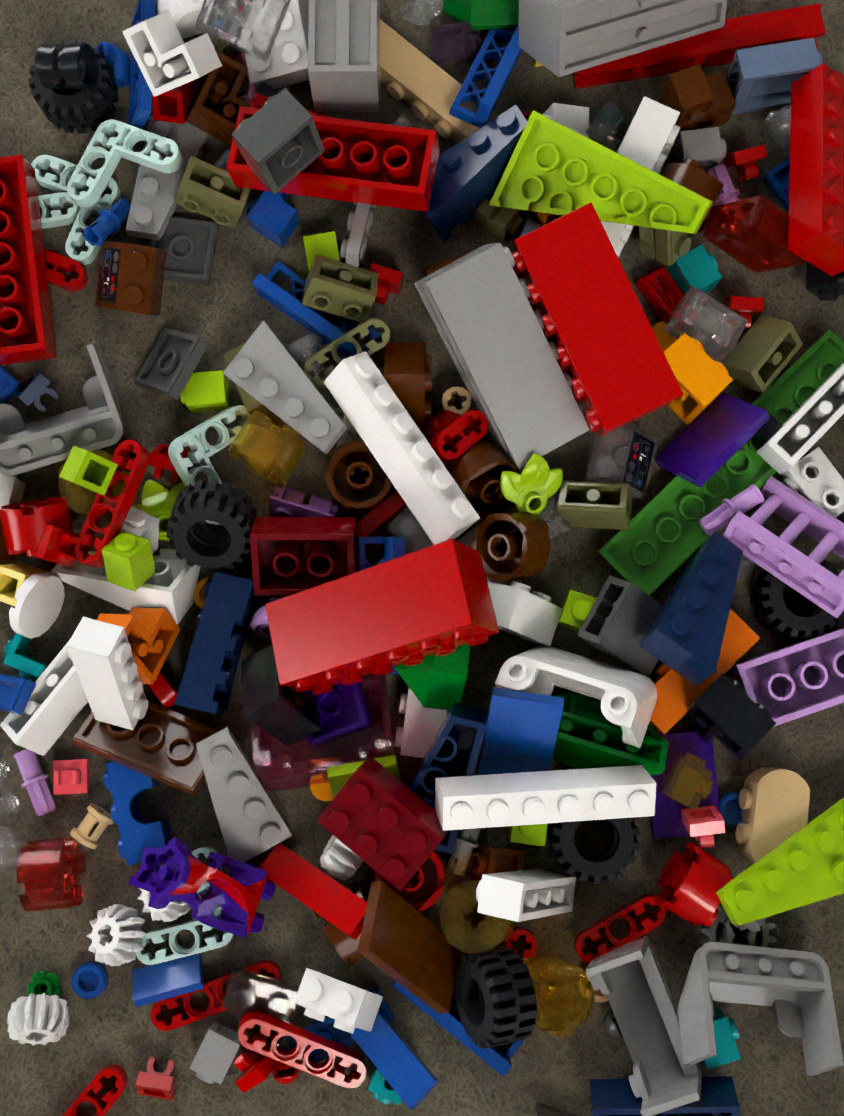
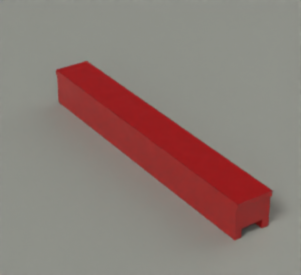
M821 3L725 19L724 27L572 73L575 89L671 74L700 64L701 68L730 64L733 61L736 50L808 38H814L817 48V37H822L826 33L821 14Z

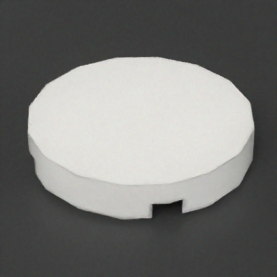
M39 572L23 582L15 593L14 599L18 600L15 608L11 607L9 611L10 626L15 633L32 639L41 636L52 626L62 609L65 597L64 585L61 579L49 573Z

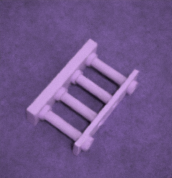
M771 476L761 491L764 502L760 503L759 509L750 518L738 511L731 519L722 537L741 549L744 556L838 619L844 611V569L836 576L820 564L830 551L844 559V523ZM772 513L790 523L779 537L762 526ZM801 532L819 542L809 556L791 546L792 542Z

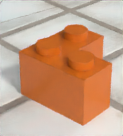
M132 607L129 614L100 613L97 620L124 627L141 682L143 684H154L181 630L165 608Z

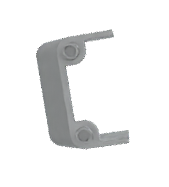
M95 340L86 345L97 374L89 378L83 387V395L87 406L25 424L18 408L7 403L0 404V474L13 476L66 460L73 446L92 452L112 446L121 439L124 434V422L117 387L100 340Z
M648 936L636 939L591 960L586 968V973L595 991L600 989L604 996L607 995L633 1061V1074L629 1075V1082L635 1097H642L641 1115L653 1116L700 1100L701 1067L699 1062L691 1066L683 1065L678 1008Z
M708 942L696 950L678 1002L684 1066H691L717 1055L713 1025V1001L773 1007L774 1021L778 1029L788 1037L802 1039L807 1076H815L844 1066L830 973L826 962L821 956L807 951L722 942Z

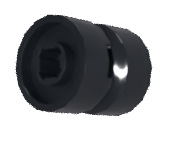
M51 43L39 46L35 58L36 71L41 84L45 88L67 89L70 87L73 89H92L95 87L99 76V65L95 51L90 44L68 43L63 47L60 43Z

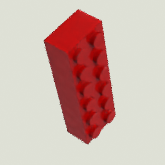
M822 63L791 83L788 250L830 276H834L844 271V77L840 72L834 71L828 65Z
M239 107L235 130H237L238 125L244 119L252 117L260 109ZM312 115L325 152L278 191V193L428 212L440 152L437 132L430 129ZM233 138L226 169L235 186L270 191L250 170Z
M23 155L0 157V365L57 358L35 169Z

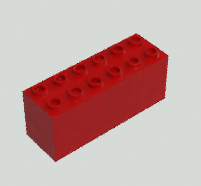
M592 202L514 240L512 255L515 265L513 270L518 279L524 278L530 292V297L527 299L533 311L538 309L541 314V321L544 326L542 330L547 341L553 339L557 347L556 352L559 357L557 362L562 372L568 370L572 383L570 385L576 402L582 401L587 410L583 416L591 433L597 431L601 438L674 403L684 395Z
M449 539L265 604L280 685L294 687L296 692L312 690V694L315 695L328 693L333 690V685L342 683V685H352L362 682V676L372 673L373 676L391 673L393 672V666L399 664L404 666L420 664L424 662L425 656L434 653L435 656L452 654L456 652V646L466 643L468 646L484 644L489 641L488 636L499 633L481 554L479 551L454 539Z

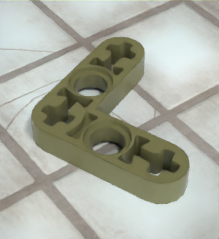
M372 317L363 321L307 358L304 372L336 413L343 412L339 405H333L329 402L327 398L329 390L324 384L326 378L335 369L334 364L332 363L325 368L326 375L321 377L318 373L315 375L311 374L310 371L313 370L312 362L317 360L319 364H323L329 360V356L325 353L331 351L334 360L339 364L343 359L338 356L337 349L343 342L353 343L357 349L356 354L362 353L360 342L353 335L359 332L361 339L369 334L368 327L372 324L376 328L381 326L384 328V331L380 333L382 338L380 341L377 342L374 338H371L365 342V345L369 348L366 350L367 354L370 356L384 347L390 338L389 327L383 319ZM344 413L340 419L348 426L349 419ZM354 428L346 429L343 433L351 440L361 439Z

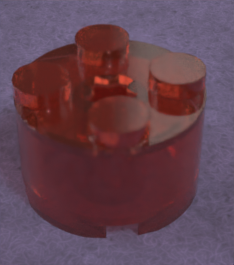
M63 837L27 841L28 845L22 846L17 862V883H24L25 894L19 895L23 909L26 912L69 909L74 906H80L83 901L80 874L86 871V855L84 852L78 853L76 839Z

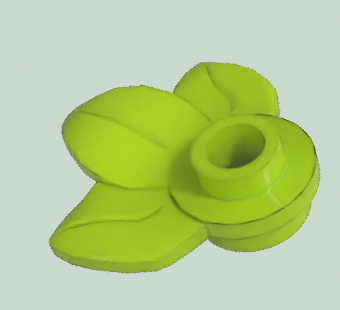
M534 453L521 475L512 471H503L501 473V492L507 500L515 503L518 512H527L536 516L545 508L547 499L560 488L563 473L561 468L550 470L545 459L538 453Z
M147 480L142 490V504L134 505V507L159 519V540H170V538H167V530H163L161 524L164 520L170 518L177 496L180 492L183 493L185 486L183 482L168 491L161 484Z

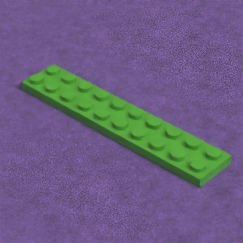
M829 329L762 393L752 405L766 410L769 415L774 416L784 424L844 362V342ZM754 434L701 487L676 476L630 520L629 530H620L597 554L622 580L635 584L646 594L650 595L711 536L707 535L700 527L699 520L722 505V500L725 498L730 500L751 484L760 489L777 472L756 453L763 443Z

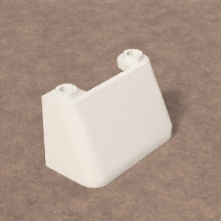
M545 645L534 647L510 657L503 663L495 682L497 688L551 696L554 686H558L601 700L602 714L607 721L621 726L623 743L637 748H641L658 695L654 682L645 675Z

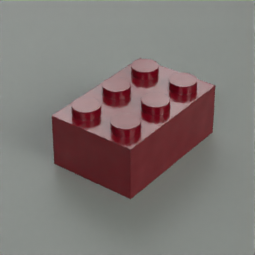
M255 517L250 531L254 595H293L356 573V517Z
M371 756L357 768L317 820L399 891L405 887L449 831L442 830L437 814L430 805Z

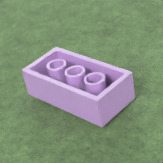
M844 626L828 631L823 635L808 638L736 663L729 669L731 676L744 688L746 696L754 703L763 705L770 712L771 719L776 722L773 727L844 703Z

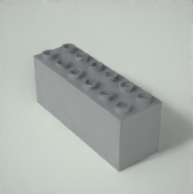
M309 0L308 76L315 112H379L380 0Z
M519 0V48L556 76L562 77L724 27L727 0Z
M501 242L477 248L418 280L414 285L477 410L485 415L488 421V432L495 446L512 461L511 463L520 469L527 465L534 453H538L542 457L590 429L583 416L586 414V409L581 402H576L571 391V378L566 371L562 372L557 362L559 357L556 352V346L552 341H547L542 329H544L541 321V315L537 310L533 311L527 299L530 297V292L522 278L518 279L513 270L515 265L514 257L507 246L502 247Z

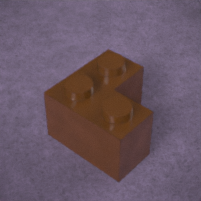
M218 52L217 55L222 66L208 73L186 122L231 146L232 133L235 130L239 107L250 108L251 106L249 103L236 97L248 68Z
M700 64L669 74L659 103L680 112L675 124L681 127L680 131L702 129L708 126L720 127L729 121L736 106V101L723 71L705 76Z
M388 342L385 349L384 378L420 431L424 433L425 420L431 419V400H425V391H431L432 355H425V342Z

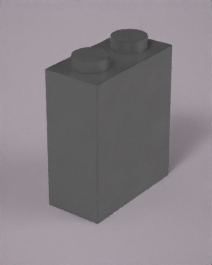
M609 576L577 636L625 669L650 677L659 659L640 647L639 644L663 606L635 584Z

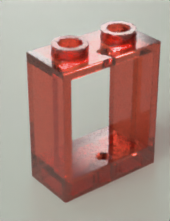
M759 195L713 207L703 237L752 272L759 273L804 265L805 262L804 259L788 250L789 216L764 196Z

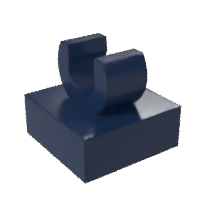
M38 370L15 393L27 406L33 402L34 406L42 412L46 411L45 406L39 400L42 394L48 393L54 399L58 398L56 391L51 387H47L51 382Z

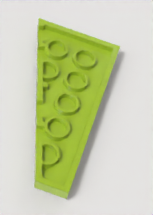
M533 110L489 205L564 216L592 202L600 221L696 234L713 201Z
M844 797L716 892L721 900V905L733 924L740 926L844 894Z

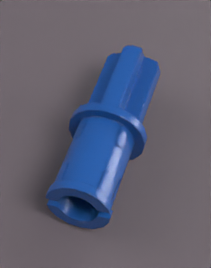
M120 199L110 209L100 211L97 219L84 229L83 234L89 244L100 246L108 236L116 234L121 230V224L128 218L131 206L127 199Z

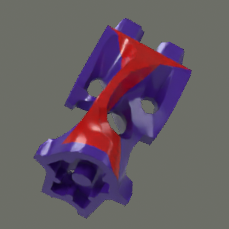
M175 837L165 847L144 848L141 866L138 872L130 878L128 884L150 892L149 907L162 909L166 908L172 901H180L192 908V919L215 929L245 938L248 937L249 932H261L265 920L264 914L256 912L260 899L268 901L272 898L276 884L267 878L268 871L214 852L209 853L208 858L210 862L208 866L190 853L183 840ZM220 867H227L230 870V874L227 875L219 871ZM208 881L210 886L197 894L201 885ZM217 905L221 906V913L218 916H214L213 909Z

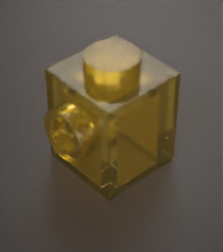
M687 753L685 758L675 755L658 792L691 809L697 810L701 799L705 800L712 790L714 781L711 780L714 772L704 768L706 761L695 755Z

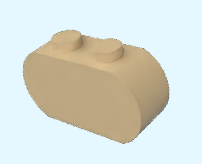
M763 767L753 771L745 779L744 788L741 789L739 794V806L742 809L741 816H743V820L736 827L735 837L738 843V851L749 865H753L807 825L810 788L807 782L796 772L774 767Z

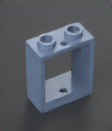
M814 38L736 50L726 76L727 83L736 101V106L731 115L791 106V83L823 63L822 53L819 50L817 51Z

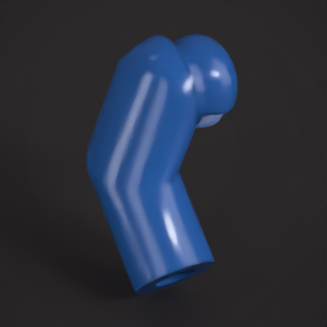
M107 41L99 43L97 50L102 58L105 59L107 65L114 70L116 85L118 87L129 86V56L114 44H110Z

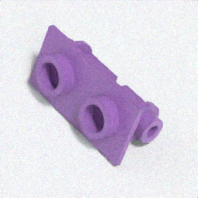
M285 486L282 489L276 487L273 496L270 495L269 515L273 517H337L339 506L334 505L332 500L314 495L311 496L308 505L304 504L306 493Z

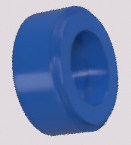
M733 791L726 792L719 797L720 814L725 824L729 826H737L743 820V816H741L742 809L739 806L740 793Z
M89 961L79 966L72 976L74 992L84 999H92L100 995L106 989L109 981L106 968L96 961Z

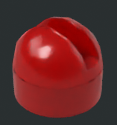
M278 1062L272 1070L274 1079L280 1084L286 1085L294 1082L300 1072L299 1069L294 1068V1072L279 1075L277 1071L292 1068V1066L282 1062Z

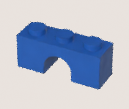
M263 191L259 199L255 198L248 207V222L251 229L283 248L300 223L298 212L286 203V199L290 194L277 192L274 195L270 191Z
M114 761L106 763L107 771L103 773L106 789L112 792L114 801L110 810L114 824L119 825L121 838H118L119 854L122 859H126L128 866L142 861V853L145 847L162 848L172 838L168 819L148 821L140 815L137 808V801L141 793L148 788L159 786L160 782Z

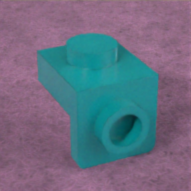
M16 633L14 637L8 640L5 646L4 655L6 657L3 664L20 670L17 676L35 682L49 664L25 655L32 639Z

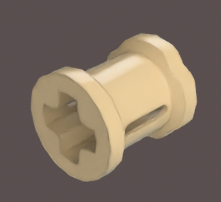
M451 387L443 394V410H449L457 414L472 410L471 395L463 387ZM458 401L462 409L456 410L453 402Z
M90 803L87 807L89 812L78 828H73L70 834L82 845L96 849L99 845L97 840L108 824L112 825L114 822L108 811L96 804Z

